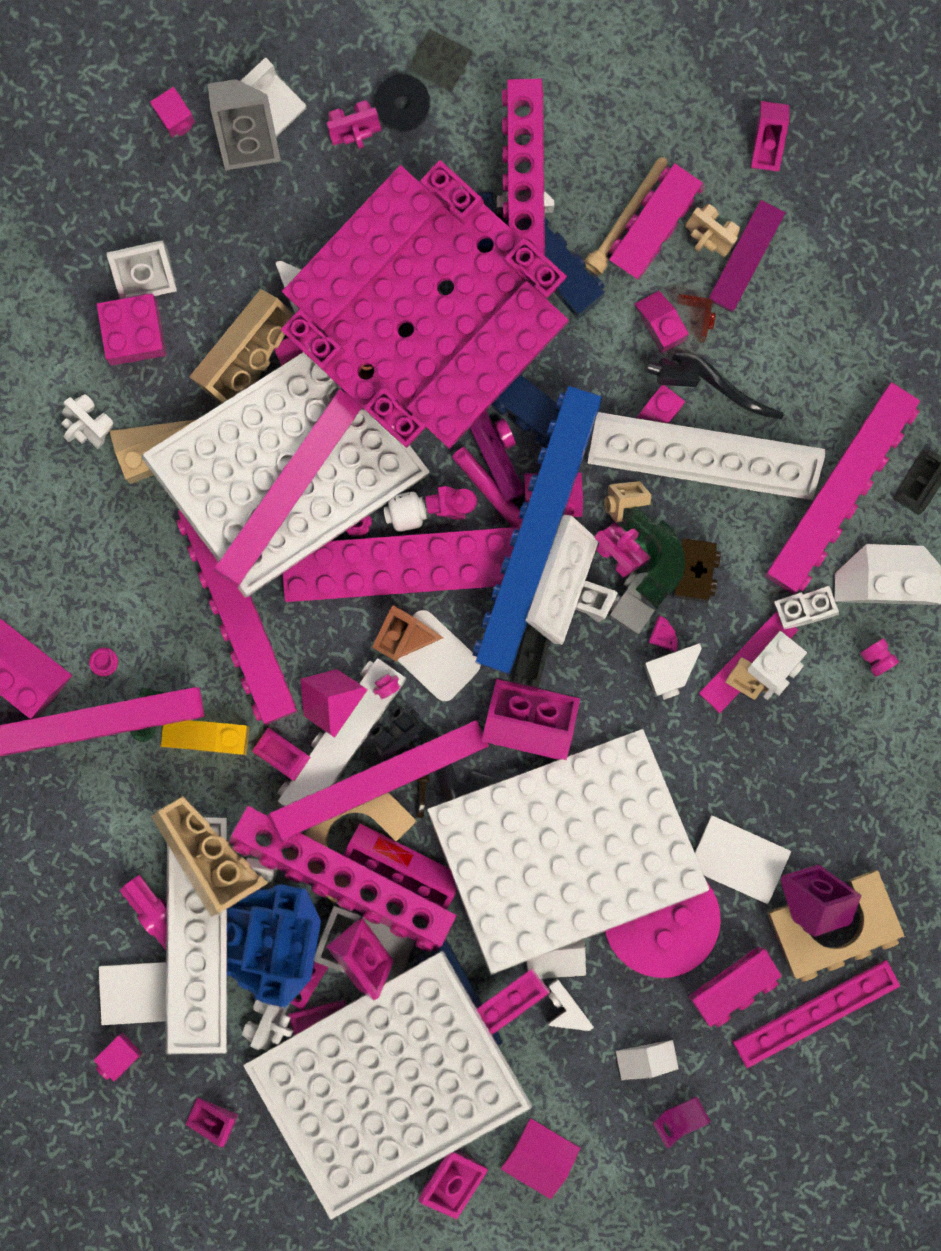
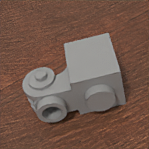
M633 571L624 583L628 587L624 595L621 597L617 594L610 608L612 613L609 618L638 636L655 611L642 602L641 595H649L655 590L656 579L650 573L643 572L639 574Z

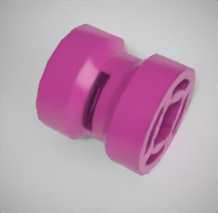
M884 638L860 652L863 660L868 661L871 665L870 671L874 677L881 675L899 663L897 657L889 652V645Z

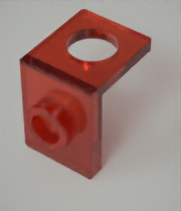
M679 294L676 304L704 309L699 342H705L708 329L713 330L716 313L711 312L713 299Z

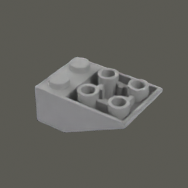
M336 903L317 948L314 962L345 973L326 946L358 919L363 918L394 960L385 983L403 974L415 941L407 936L400 938L389 931L390 927L382 923L378 925L373 924L363 917V913L355 910H346Z

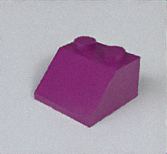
M818 864L783 875L780 880L792 919L806 933L815 937L852 923L862 895Z

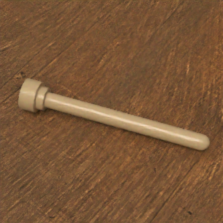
M661 157L655 162L599 249L589 253L585 258L586 268L594 274L601 276L607 268L608 264L606 262L608 261L609 250L615 241L620 238L626 225L637 212L644 198L666 168L667 160Z

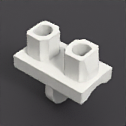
M86 394L75 400L69 397L64 401L65 408L62 411V415L66 417L62 425L67 429L63 437L68 442L76 438L81 444L88 439L98 449L104 444L105 436L112 429L113 421L104 413L93 420L88 413L94 409L95 405Z
M256 999L253 1006L254 1011L263 1014L260 1024L248 1021L242 1035L252 1042L251 1047L257 1050L263 1049L268 1051L272 1043L280 1044L283 1035L292 1037L294 1031L287 1028L291 1017L285 1015L288 1006L281 1008L261 1003Z

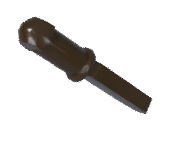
M429 774L416 780V782H419L417 818L424 817L426 782H430Z

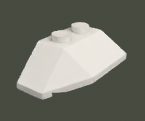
M866 544L835 573L834 600L835 602L941 605V565L924 546Z

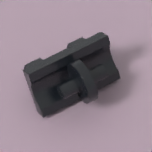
M399 706L390 715L391 721L395 724L393 727L387 730L382 724H379L370 731V736L377 747L378 753L385 761L395 752L400 755L406 749L409 751L417 747L415 742L421 737L419 732L424 726L419 719V714L414 709L409 712Z

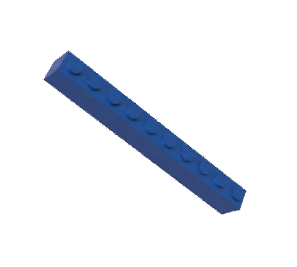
M568 386L566 393L561 392L559 395L556 409H559L560 412L557 421L552 419L547 431V436L551 437L548 448L542 447L537 462L541 464L538 475L533 474L528 491L532 492L529 503L524 501L519 514V518L523 519L520 530L515 529L513 532L510 546L514 548L511 557H505L500 573L505 574L502 584H496L491 597V601L495 602L492 613L486 612L482 628L486 629L483 640L477 639L472 656L477 657L475 662L478 665L508 675L511 673L527 625L526 619L562 516L565 513L596 416L602 403V396Z

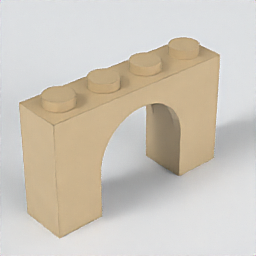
M386 793L310 828L304 835L328 847V834L336 820L349 813H363L373 818L395 841H398L417 820L390 793ZM292 849L285 853L290 860L296 858V853ZM316 862L308 864L310 872L314 874L322 872L320 864ZM334 877V882L338 887L344 888L348 886V881L345 877ZM327 895V897L333 902V904H335L338 901L332 898L331 896Z
M872 870L847 880L848 885L862 896L857 907L860 916L858 930L854 937L844 945L824 947L818 944L810 934L806 933L801 926L793 921L788 904L766 912L792 978H800L802 982L808 981L818 976L816 971L826 967L828 971L843 967L845 965L844 960L855 957V960H860L872 955L871 949L881 946L884 950L899 944L897 939L904 937V933L877 870Z

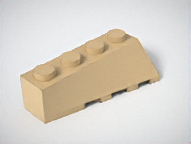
M260 289L190 375V378L220 404H223L256 383L262 371L266 372L271 363L269 361L274 348L279 347L285 335L280 329L294 314L278 298Z
M196 420L109 431L115 454L125 479L132 484L154 475L143 461L142 455Z
M184 797L151 816L211 917L219 914L268 883L250 867V864L243 857H240L228 845L229 843L222 836H219L209 826L210 824Z

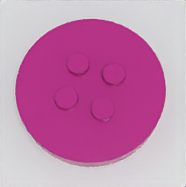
M707 883L710 889L708 892L604 931L613 952L624 964L634 971L651 977L668 978L679 976L697 967L712 951L720 930L719 904L710 885Z

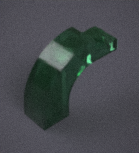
M635 506L629 511L619 526L626 532L633 528L636 529L639 535L635 541L651 557L648 561L649 573L635 590L657 609L668 598L683 577L685 570L684 552L678 537L664 520L656 525Z

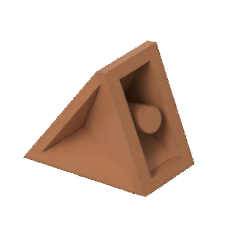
M392 606L372 648L397 662L399 658L441 640L443 637L416 618Z

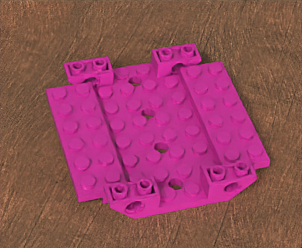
M441 160L433 166L420 182L400 165L281 291L299 310L280 330L404 447L407 448L427 428L450 449L569 323V319L547 300L564 282L567 276L525 237L523 239L519 237L484 204L482 198ZM485 238L494 242L493 249L488 253H482L477 248L478 243ZM446 280L451 281L454 284L452 293L449 295L440 294L438 292L439 284ZM403 323L414 325V332L411 336L401 337L398 330ZM364 365H372L375 370L373 377L368 380L361 379L359 376V370Z

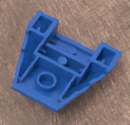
M276 885L274 888L256 890L227 908L226 976L234 978L241 988L248 989L261 1003L286 1008L311 980L321 920L306 889Z

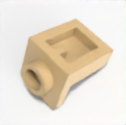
M640 481L610 484L608 486V494L604 498L605 510L615 522H622L624 508L635 509L639 506L650 505L651 494Z
M741 657L728 675L725 683L755 700L761 691L766 693L769 689L746 671L752 663Z

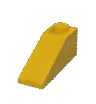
M193 720L163 725L161 747L247 755L250 727Z

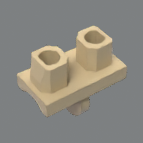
M707 204L702 209L697 207L685 225L692 232L691 236L698 241L694 249L700 252L705 246L712 253L717 251L725 258L738 239L736 236L740 227L732 221H727L724 226H721L715 221L719 213L710 204Z

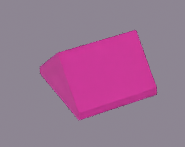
M337 669L302 678L301 690L304 717L335 738L368 689Z
M361 918L326 947L356 988L371 999L377 1000L380 997L394 960L365 920Z
M530 1118L502 1165L501 1170L552 1199L567 1179L581 1148Z
M457 1149L441 1158L419 1193L418 1201L432 1209L458 1219L488 1169Z

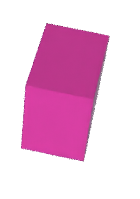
M197 1098L186 1125L217 1146L224 1147L239 1115L201 1098Z

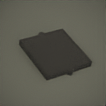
M429 29L421 46L416 48L417 54L408 70L453 92L460 76L465 74V67L473 54V50Z

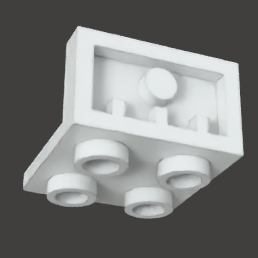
M266 57L241 80V82L268 95L276 137L306 109L305 103L276 75L273 64Z

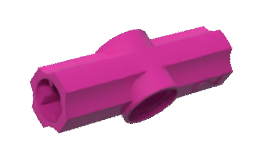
M138 875L122 887L120 892L138 914L137 918L141 925L151 936H155L166 950L167 903L162 898H158L143 877Z

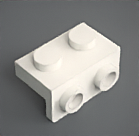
M780 631L746 671L769 689L763 696L768 700L774 692L779 696L790 683L786 680L788 675L794 678L803 668L804 664L800 661L807 652Z

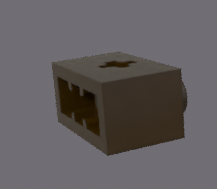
M685 538L681 540L673 598L707 603L710 596H715L717 580L712 579L714 568H719L721 551H716L717 543ZM696 564H700V570L705 571L699 578H695V572L690 570Z

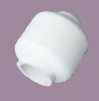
M412 491L394 496L388 501L389 506L384 507L386 523H392L394 529L399 532L419 528L422 526L423 520L427 519L423 497H418Z

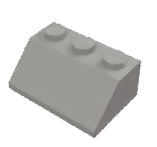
M237 79L208 84L210 109L225 170L280 162L281 158L268 95Z

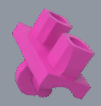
M368 101L356 103L354 106L355 114L345 116L343 110L340 109L329 112V122L326 123L333 146L344 142L345 145L356 142L358 149L364 148L362 139L372 137V133L381 131L376 108H371Z
M443 486L438 487L439 494L426 496L428 514H437V516L455 520L466 519L465 514L472 512L477 505L476 495L469 489L458 490Z
M615 522L607 529L597 532L594 537L599 542L596 550L602 557L609 558L613 556L618 561L616 571L622 577H626L648 563L651 557L635 541L639 535L636 529L633 528L626 532Z

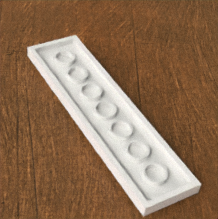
M598 412L594 423L588 464L813 500L825 458V449Z
M203 817L210 824L209 826L227 841V818ZM168 844L166 1054L226 1053L227 909L217 915L210 916Z

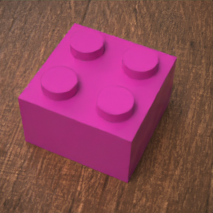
M154 294L97 303L105 357L111 366L167 356L158 301Z

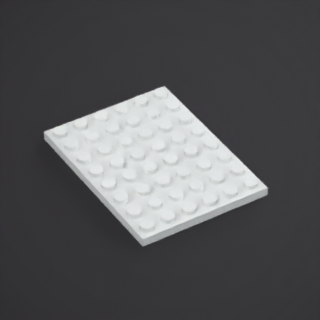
M304 352L142 455L143 461L218 562L339 389L344 391ZM362 408L237 588L247 598L388 503L391 498L403 493L428 476L429 470L410 445L407 448L404 447Z
M643 729L567 757V760L555 761L427 810L491 975L710 890Z
M443 951L385 983L379 999L373 1000L364 995L243 1065L330 1219L335 1218L532 1107Z

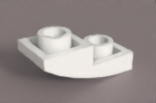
M830 586L806 594L801 592L774 601L784 629L810 624L839 615Z

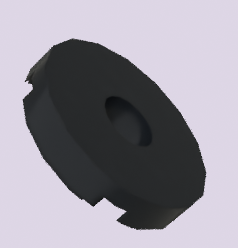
M397 74L387 78L379 85L375 93L374 107L376 108L378 119L386 127L407 132L419 127L426 120L430 110V96L426 86L419 79L411 75ZM404 96L410 100V105L407 109L401 110L394 105L395 100L398 97Z

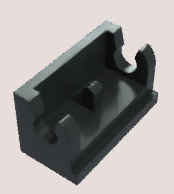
M928 450V452L922 451L892 499L915 514H922L941 486V456L931 450Z
M533 626L525 628L518 649L511 682L539 689L550 640Z

